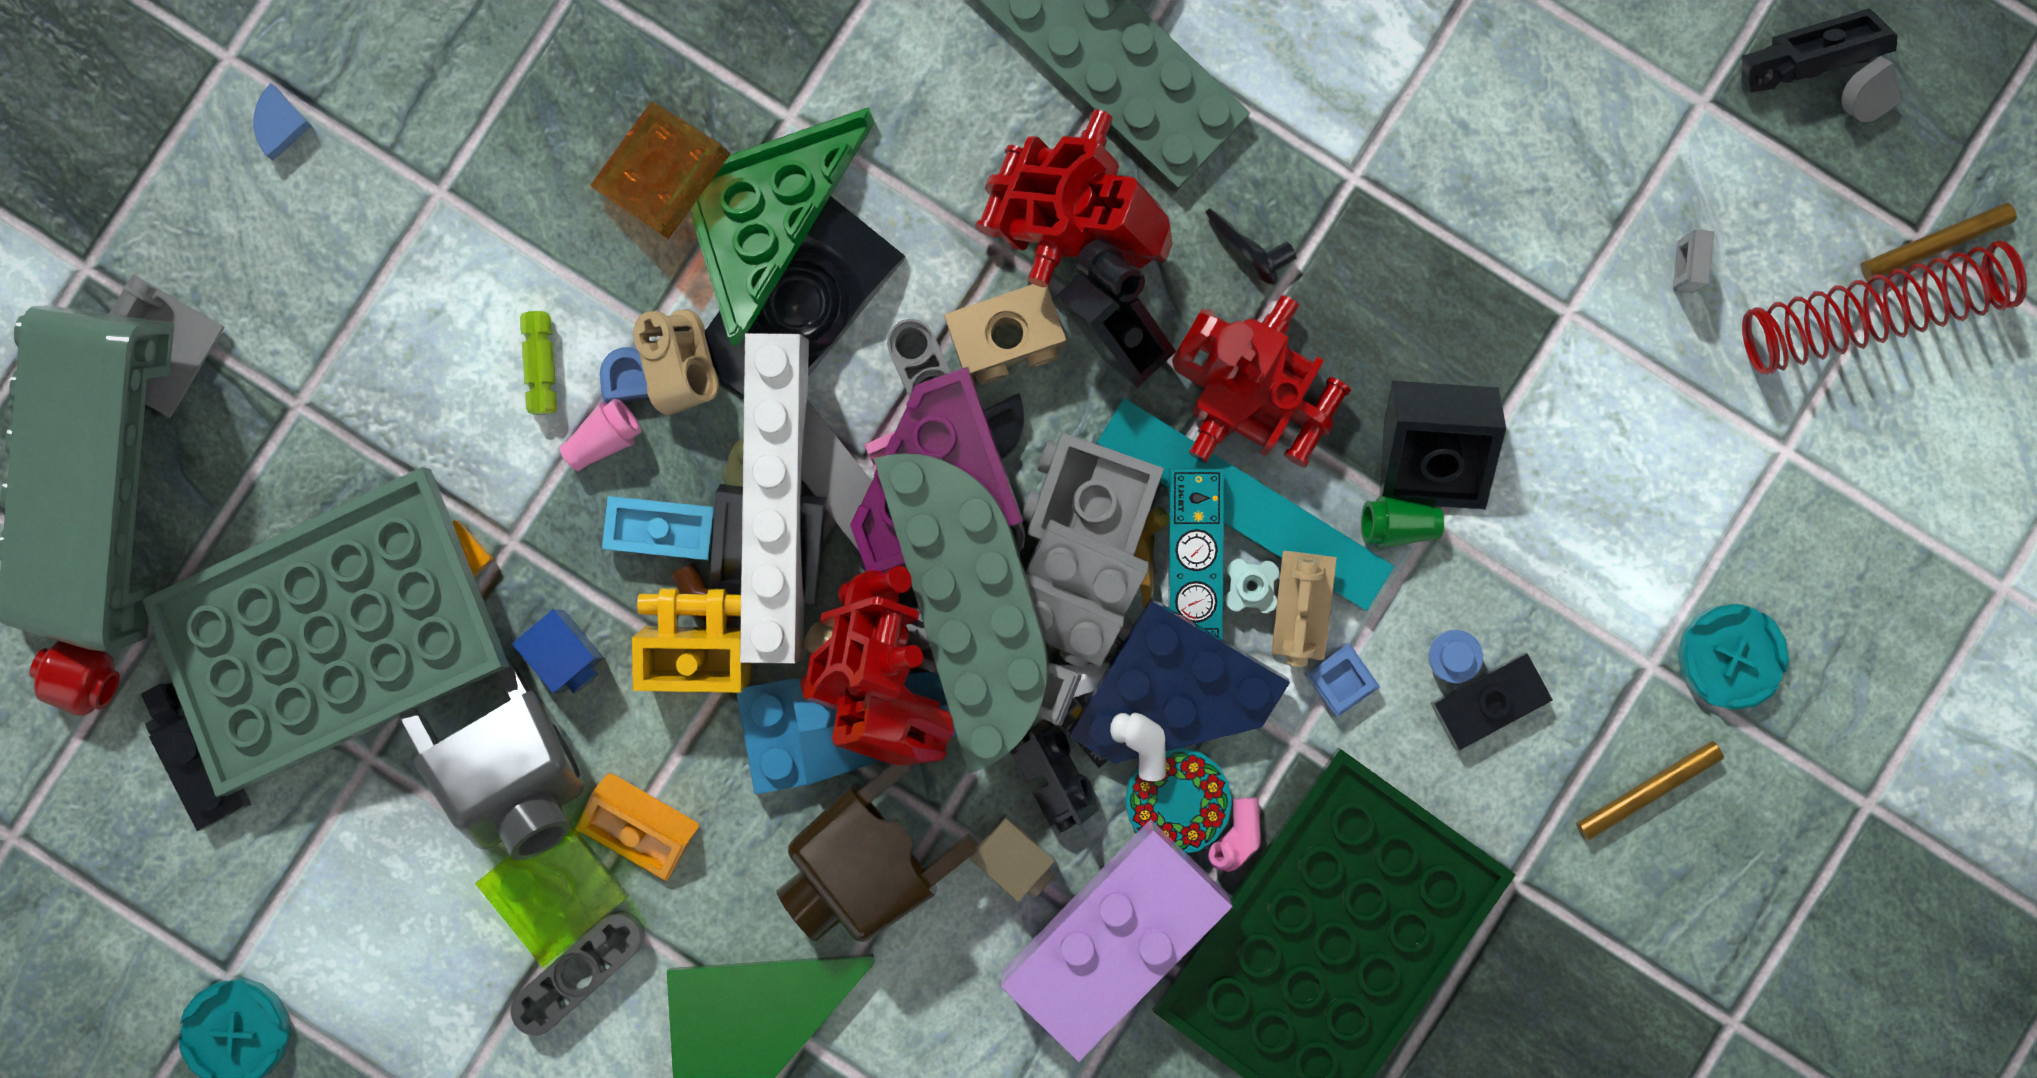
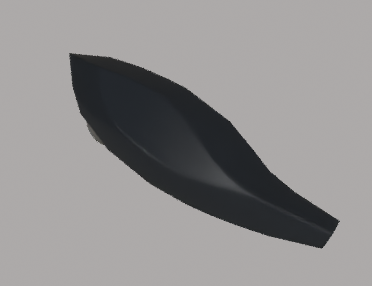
M1210 208L1205 212L1244 265L1260 280L1275 285L1278 280L1276 271L1297 259L1296 252L1289 242L1285 241L1266 253L1259 244L1241 234L1224 217Z

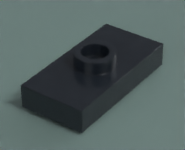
M1523 653L1431 702V705L1455 749L1460 751L1553 701L1528 653Z

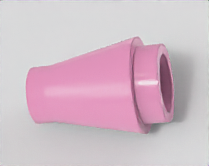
M615 398L608 404L601 402L575 433L559 446V449L565 461L575 471L579 472L596 461L634 445V437L641 433V427L629 408L622 401Z

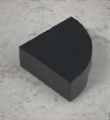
M1019 393L984 410L1002 460L1016 447L1023 431L1024 408Z

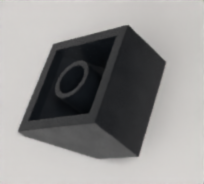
M1392 381L1383 428L1380 496L1426 506L1486 510L1506 432L1499 387Z

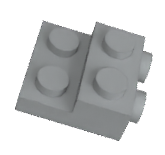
M1061 433L1057 444L1047 440L1037 468V471L1046 474L1040 494L1029 491L1021 513L1023 522L1029 524L1025 535L1040 540L1051 519L1134 556L1164 468Z
M1050 519L1024 571L1045 643L1059 648L1062 658L1070 664L1085 666L1088 662H1091L1101 667L1123 626L1124 615L1147 574L1149 563Z

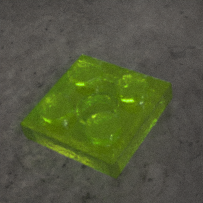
M570 821L571 829L568 835L550 850L527 860L517 861L511 859L509 855L475 883L542 967L557 957L630 896Z

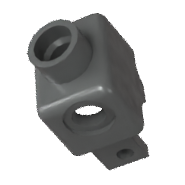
M505 654L510 667L497 672V675L509 694L511 701L440 742L430 723L416 709L399 714V717L419 753L414 758L413 764L452 825L479 849L487 850L503 842L511 859L518 861L536 857L550 850L568 835L571 826L561 807L577 798L583 792L584 780L554 715L536 692L529 690L519 670Z

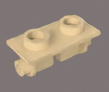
M1283 551L1271 654L1285 655L1288 665L1304 667L1307 666L1308 659L1325 660L1337 557Z

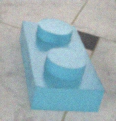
M608 496L602 549L711 561L715 507Z

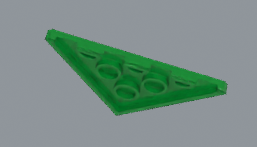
M869 107L678 172L726 333L732 347L741 344L745 333L749 331L873 127L874 120Z
M874 954L669 968L667 970L673 1078H775L874 965Z

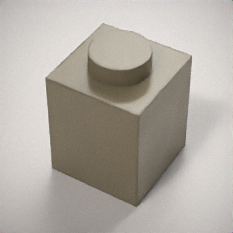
M1007 815L999 821L979 844L978 851L970 856V860L1018 902L1027 893L1036 898L1055 876L1049 869L1055 862L1054 856Z

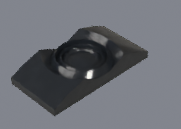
M830 196L747 334H800L809 339V377L906 259V256ZM719 310L705 330L712 364L717 375L744 396L745 337L741 344L732 347Z

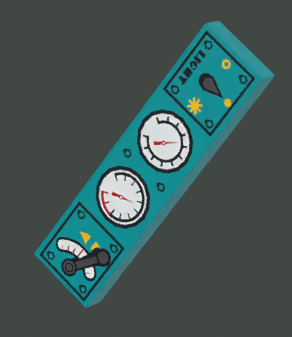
M1169 468L1168 608L1223 639L1224 469Z

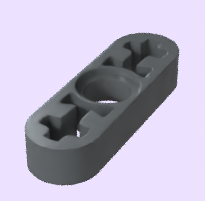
M624 911L611 913L601 919L516 995L511 1005V1018L514 1025L521 1032L533 1036L542 1035L551 1030L641 949L645 933L640 920L633 914ZM609 924L615 929L625 925L631 932L625 939L630 947L626 950L623 946L619 945L606 954L602 959L609 962L611 966L605 969L601 957L595 951L586 947V943L591 941L594 950H596L610 938L611 933L607 928ZM581 958L589 963L593 975L588 986L576 988L565 980L564 967L568 960ZM548 977L551 978L553 986L546 983ZM553 988L570 1000V1003L565 1005L563 997L560 996L544 1011L548 1017L547 1021L540 1016L532 1021L526 1014L531 1007L530 1002L527 1000L528 997L538 1001Z

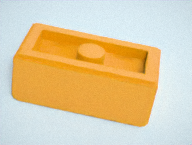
M609 773L593 790L575 829L667 882L695 836L699 824L620 777Z

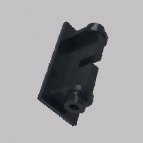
M1045 719L1032 726L1010 753L1027 783L1044 775L1048 784L1035 790L1033 795L1044 813L1049 826L1055 824L1059 833L1076 824L1077 826L1083 824L1099 810L1095 803L1096 794L1091 782L1086 776L1079 774L1072 761L1070 745L1064 733L1058 727H1054L1052 722Z

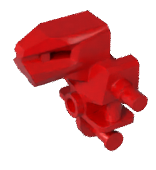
M1094 110L1086 130L1082 131L1080 137L1063 136L1053 149L1049 148L1036 136H1029L1023 148L1015 145L1006 146V156L999 173L989 176L986 182L985 190L990 196L981 219L975 224V228L988 236L998 237L1000 235L1015 250L1024 251L1028 247L1029 242L1038 243L1034 254L1035 261L1028 276V281L1036 286L1048 287L1054 269L1059 266L1062 257H1078L1085 245L1097 239L1108 241L1123 253L1125 262L1136 268L1141 269L1152 260L1157 262L1167 261L1173 245L1169 217L1160 204L1134 177L1117 176L1119 164L1105 149L1106 135L1113 120V117L1105 111Z
M1284 295L1280 296L1272 312L1266 315L1262 323L1252 318L1244 322L1239 320L1230 324L1216 317L1212 310L1201 309L1172 359L1175 372L1204 388L1192 408L1193 416L1203 422L1198 430L1199 435L1189 450V454L1195 459L1207 463L1217 445L1221 444L1224 438L1234 431L1261 446L1258 453L1266 456L1275 446L1289 420H1292L1302 426L1290 449H1286L1284 452V456L1294 464L1306 468L1309 464L1308 459L1322 435L1326 436L1331 432L1334 427V422L1331 419L1344 397L1350 394L1351 389L1344 382L1328 377L1326 380L1327 386L1315 406L1302 400L1324 360L1317 356L1313 361H1310L1287 347L1288 336H1286V333L1290 328L1288 324L1299 307L1295 300ZM1199 350L1209 354L1203 366L1193 362Z
M895 566L886 573L876 570L863 572L840 587L839 600L843 607L824 612L820 618L821 624L833 628L832 637L810 655L807 675L801 678L800 687L803 691L804 699L837 710L832 734L834 746L900 766L942 761L947 754L945 751L946 745L954 734L953 721L948 711L940 709L938 701L914 694L904 685L910 669L920 666L923 661V654L918 646H906L908 640V628L906 625L919 621L920 612L898 603V594L907 592L910 589L912 577L905 567Z

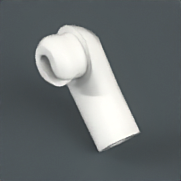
M1126 713L1116 715L1111 723V736L1116 742H1125L1129 748L1139 753V777L1146 781H1158L1165 778V734L1161 726L1139 713H1133L1131 716Z

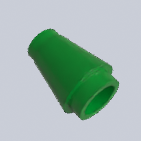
M1379 496L1376 501H1366L1361 513L1362 538L1365 543L1375 544L1378 549L1429 541L1430 539H1440L1444 531V515L1441 508H1431L1426 505Z

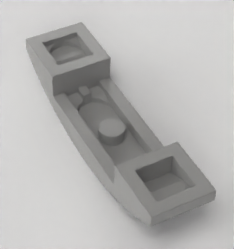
M807 399L801 478L816 497L826 498L827 512L858 549L850 524L872 481ZM905 563L899 565V566H903V567L906 568V564H905Z

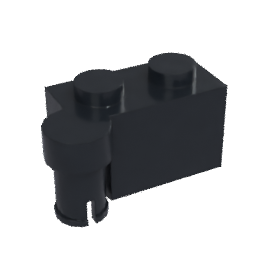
M1102 239L1093 240L1085 245L1079 253L1077 259L1079 275L1060 291L1056 297L1102 359L1138 388L1176 350L1140 299L1137 298L1145 286V277L1142 274L1140 275L1141 271L1125 262L1123 253L1108 241Z

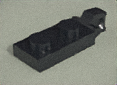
M1870 8L1772 37V45L1742 55L1741 83L1750 93L1775 89L1781 81L1783 83H1792L1794 79L1813 78L1833 69L1854 63H1864L1874 57L1896 51L1898 35Z
M160 683L141 693L148 712L153 719L145 723L150 734L148 737L196 831L204 830L250 806V800L244 788L228 796H215L173 684Z

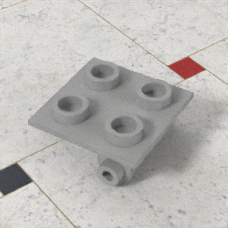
M132 274L109 314L174 323L170 376L147 379L145 401L146 405L171 418L225 327Z

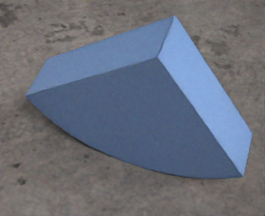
M272 83L265 88L259 97L253 118L254 133L261 150L268 158L274 160L312 125Z

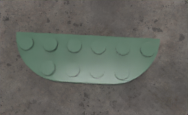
M902 453L874 458L906 568L912 577V588L968 773L971 774L994 764L1017 746L1034 723L1046 692L1048 680L1046 644L1008 518L994 495L981 481L958 466L943 459L923 454Z

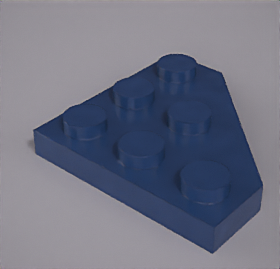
M1150 598L1068 734L1069 738L1116 764L1139 758L1137 751L1129 748L1125 742H1116L1111 736L1112 720L1120 713H1126L1129 716L1133 713H1139L1160 725L1165 734V750L1168 751L1262 728L1290 684V681L1283 674L1157 600Z

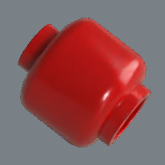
M57 641L50 649H41L34 657L29 671L30 677L34 678V692L38 700L76 716L87 715L95 709H104L113 698L120 679L119 672L115 670L114 660L107 652L85 649L61 641Z

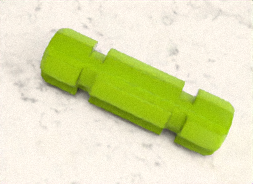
M545 311L524 312L520 316L521 334L526 337V341L521 342L524 384L529 386V391L525 392L526 410L532 415L552 414L557 410L556 391L551 390V385L556 384L553 342L548 340V335L552 334L551 317Z

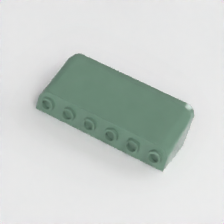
M47 305L32 306L26 311L25 315L17 319L14 327V342L18 347L17 369L13 373L9 385L10 397L14 401L13 420L5 437V448L10 455L8 477L1 489V502L3 507H5L4 530L0 534V621L3 625L85 649L113 652L147 638L148 616L141 599L150 595L151 587L130 584L147 379L170 376L174 323Z

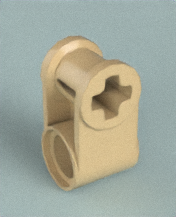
M689 309L676 310L669 316L659 311H647L641 314L634 325V343L639 351L644 370L647 393L656 410L664 415H673L714 399L719 388L718 376L710 357L705 337V327L698 314ZM681 327H689L690 329L689 331L677 332ZM662 336L657 341L649 340V337Z

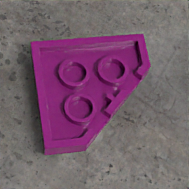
M969 367L915 385L906 404L907 407L882 456L902 453L923 454L943 459L958 466L981 481L994 495L1007 516L1010 526L1023 522ZM876 468L874 478L850 526L866 571L876 570L882 572L904 564L905 561Z

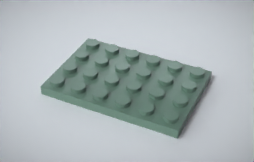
M424 467L141 599L216 797L235 793L399 718V714L423 707L510 667L432 470Z

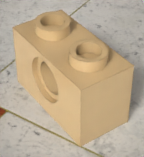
M1032 284L944 314L961 368L969 367L973 379L977 378L979 385L992 383L1009 375L1007 367L1027 361L1029 368L1055 361L1059 358L1057 350L1063 349L1066 346L1067 340L1048 287H1039ZM1002 324H1013L1020 329L1023 337L1016 347L1003 349L998 347L992 340L994 330Z

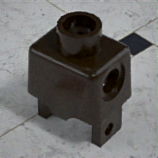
M891 764L862 788L857 783H854L789 843L788 855L800 872L778 888L776 894L794 922L811 940L817 942L839 923L843 925L854 940L859 942L871 940L934 897L938 888L936 883L978 851L979 845L968 833L923 868L911 852L914 841L898 821H887L872 803L876 797L916 766L915 764L905 766Z

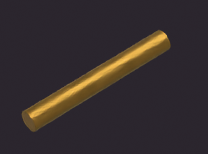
M2006 202L1864 261L1860 266L1861 272L1867 281L1875 274L1888 275L1894 269L1905 268L2013 223L2017 219L2016 211L2010 203Z
M1710 741L1577 822L1578 830L1587 841H1590L1723 760L1724 755L1714 741Z

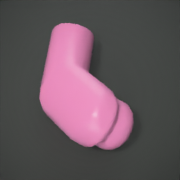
M1259 798L1232 799L1234 826L1211 845L1209 849V861L1217 870L1230 872L1240 868L1260 848Z

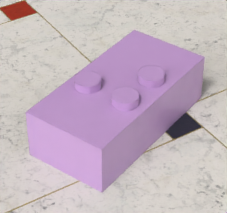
M1150 819L1002 970L1000 987L1080 1062L1233 906L1227 892Z

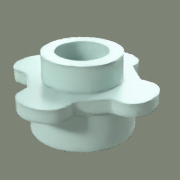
M1235 559L1229 563L1226 569L1227 575L1231 578L1229 582L1230 592L1225 596L1227 607L1232 611H1240L1244 607L1257 608L1261 613L1273 611L1277 606V597L1274 595V581L1279 577L1277 565L1271 561H1264L1260 565L1247 564L1242 559ZM1249 581L1256 582L1257 588L1255 591L1248 590L1247 584Z

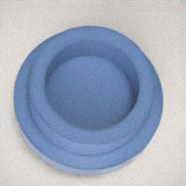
M1449 630L1441 633L1433 640L1429 648L1428 660L1432 671L1440 679L1450 683H1462L1470 680L1478 673L1483 661V652L1477 639L1470 633L1462 630Z

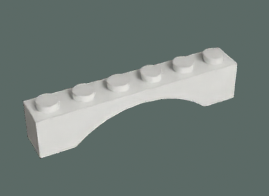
M745 333L741 663L795 664L804 660L805 604L801 566L800 493L803 433L808 396L809 339L800 334Z

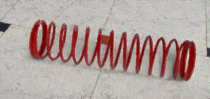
M2006 241L1992 242L1987 249L1974 247L1967 255L1953 253L1948 257L1947 261L1943 258H1934L1927 266L1913 264L1907 272L1903 269H1894L1888 274L1887 278L1883 275L1875 274L1867 283L1863 280H1854L1847 289L1843 286L1835 285L1829 290L1828 294L1822 291H1814L1808 300L1795 296L1789 301L1788 306L1782 302H1774L1769 307L1768 312L1763 308L1755 307L1748 309L1743 316L1742 336L1745 349L1755 369L1763 375L1773 374L1777 368L1783 371L1787 368L1789 361L1787 344L1779 324L1771 315L1772 310L1776 307H1782L1786 310L1784 325L1788 347L1792 357L1801 365H1805L1809 357L1808 343L1816 357L1824 360L1829 352L1828 338L1838 353L1845 354L1849 348V335L1857 347L1864 349L1869 342V330L1876 341L1884 344L1889 337L1890 328L1898 337L1904 338L1909 332L1910 323L1917 331L1924 333L1929 326L1930 318L1936 325L1944 327L1949 321L1950 313L1958 321L1964 322L1969 315L1970 308L1980 316H1984L1988 312L1990 303L1996 309L2004 311L2006 308L2018 307L2023 303L2027 293L2026 271L2022 259L2015 248ZM1998 247L2005 251L2015 271L2017 295L2013 302L2010 301V285L2007 275L1999 260L1994 256L1995 250ZM1975 252L1985 253L1982 258L1981 269L1970 258ZM1955 258L1965 259L1961 275L1950 263ZM1968 262L1973 266L1982 283L1985 296L1983 311H1979L1975 307L1970 297L1966 275ZM1936 263L1945 264L1942 273V283L1934 271L1930 269ZM1994 263L2001 274L2005 296L1996 280ZM1948 267L1954 273L1961 286L1965 303L1963 316H1959L1955 312L1950 301L1947 288ZM1915 269L1925 270L1922 289L1915 278L1910 275ZM1928 273L1935 280L1944 302L1945 317L1943 322H1940L1935 317L1930 305L1927 289ZM1896 274L1905 275L1902 290L1903 296L1891 281V278ZM1875 280L1885 281L1883 302L1871 286V283ZM1908 280L1915 286L1923 305L1925 317L1923 327H1919L1911 313L1908 302ZM1856 285H1863L1865 287L1863 297L1864 310L1858 299L1851 292V289ZM1889 286L1895 292L1902 308L1905 324L1903 333L1898 331L1891 317L1888 303ZM1836 290L1845 292L1844 316L1839 306L1831 298V295ZM1869 291L1874 296L1881 311L1884 323L1883 338L1877 335L1872 325L1868 305ZM1816 296L1826 298L1824 303L1825 325L1819 312L1811 303L1812 299ZM1849 297L1854 302L1863 324V344L1857 340L1852 329L1848 307ZM1796 301L1806 304L1804 312L1806 335L1799 318L1791 309ZM1829 303L1834 308L1843 330V349H1840L1832 334L1829 319ZM1810 310L1814 314L1822 333L1823 355L1817 350L1812 338L1809 321ZM1753 315L1758 319L1765 333L1770 357L1768 368L1761 360L1755 346L1752 333ZM1790 316L1793 318L1800 333L1804 350L1803 360L1799 358L1793 346L1790 334ZM1776 332H1777V334H1778V337H1779V340H1780V343H1781V346H1782L1783 357H1784L1783 366L1779 363V361H1780V348H1779V343H1778V338H1777Z

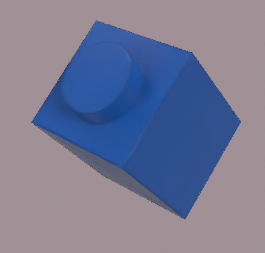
M552 609L512 643L552 693H564L570 689L573 694H576L598 676L599 673L594 667L604 659L603 655L566 611L560 609Z

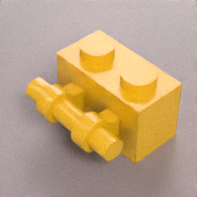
M664 588L660 589L659 594L639 593L637 600L638 614L658 615V626H645L632 637L633 691L741 693L752 680L751 663L740 662L741 628L726 627L727 616H741V595H727L726 589H709L707 594H679L678 589ZM679 615L706 616V627H678Z

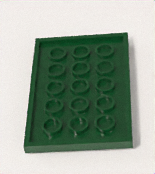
M1337 748L1230 898L1233 907L1203 936L1152 1008L1153 1013L1243 1078H1374L1516 874L1345 751Z

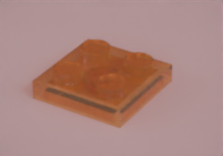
M651 101L590 186L603 197L669 240L731 153L720 143Z

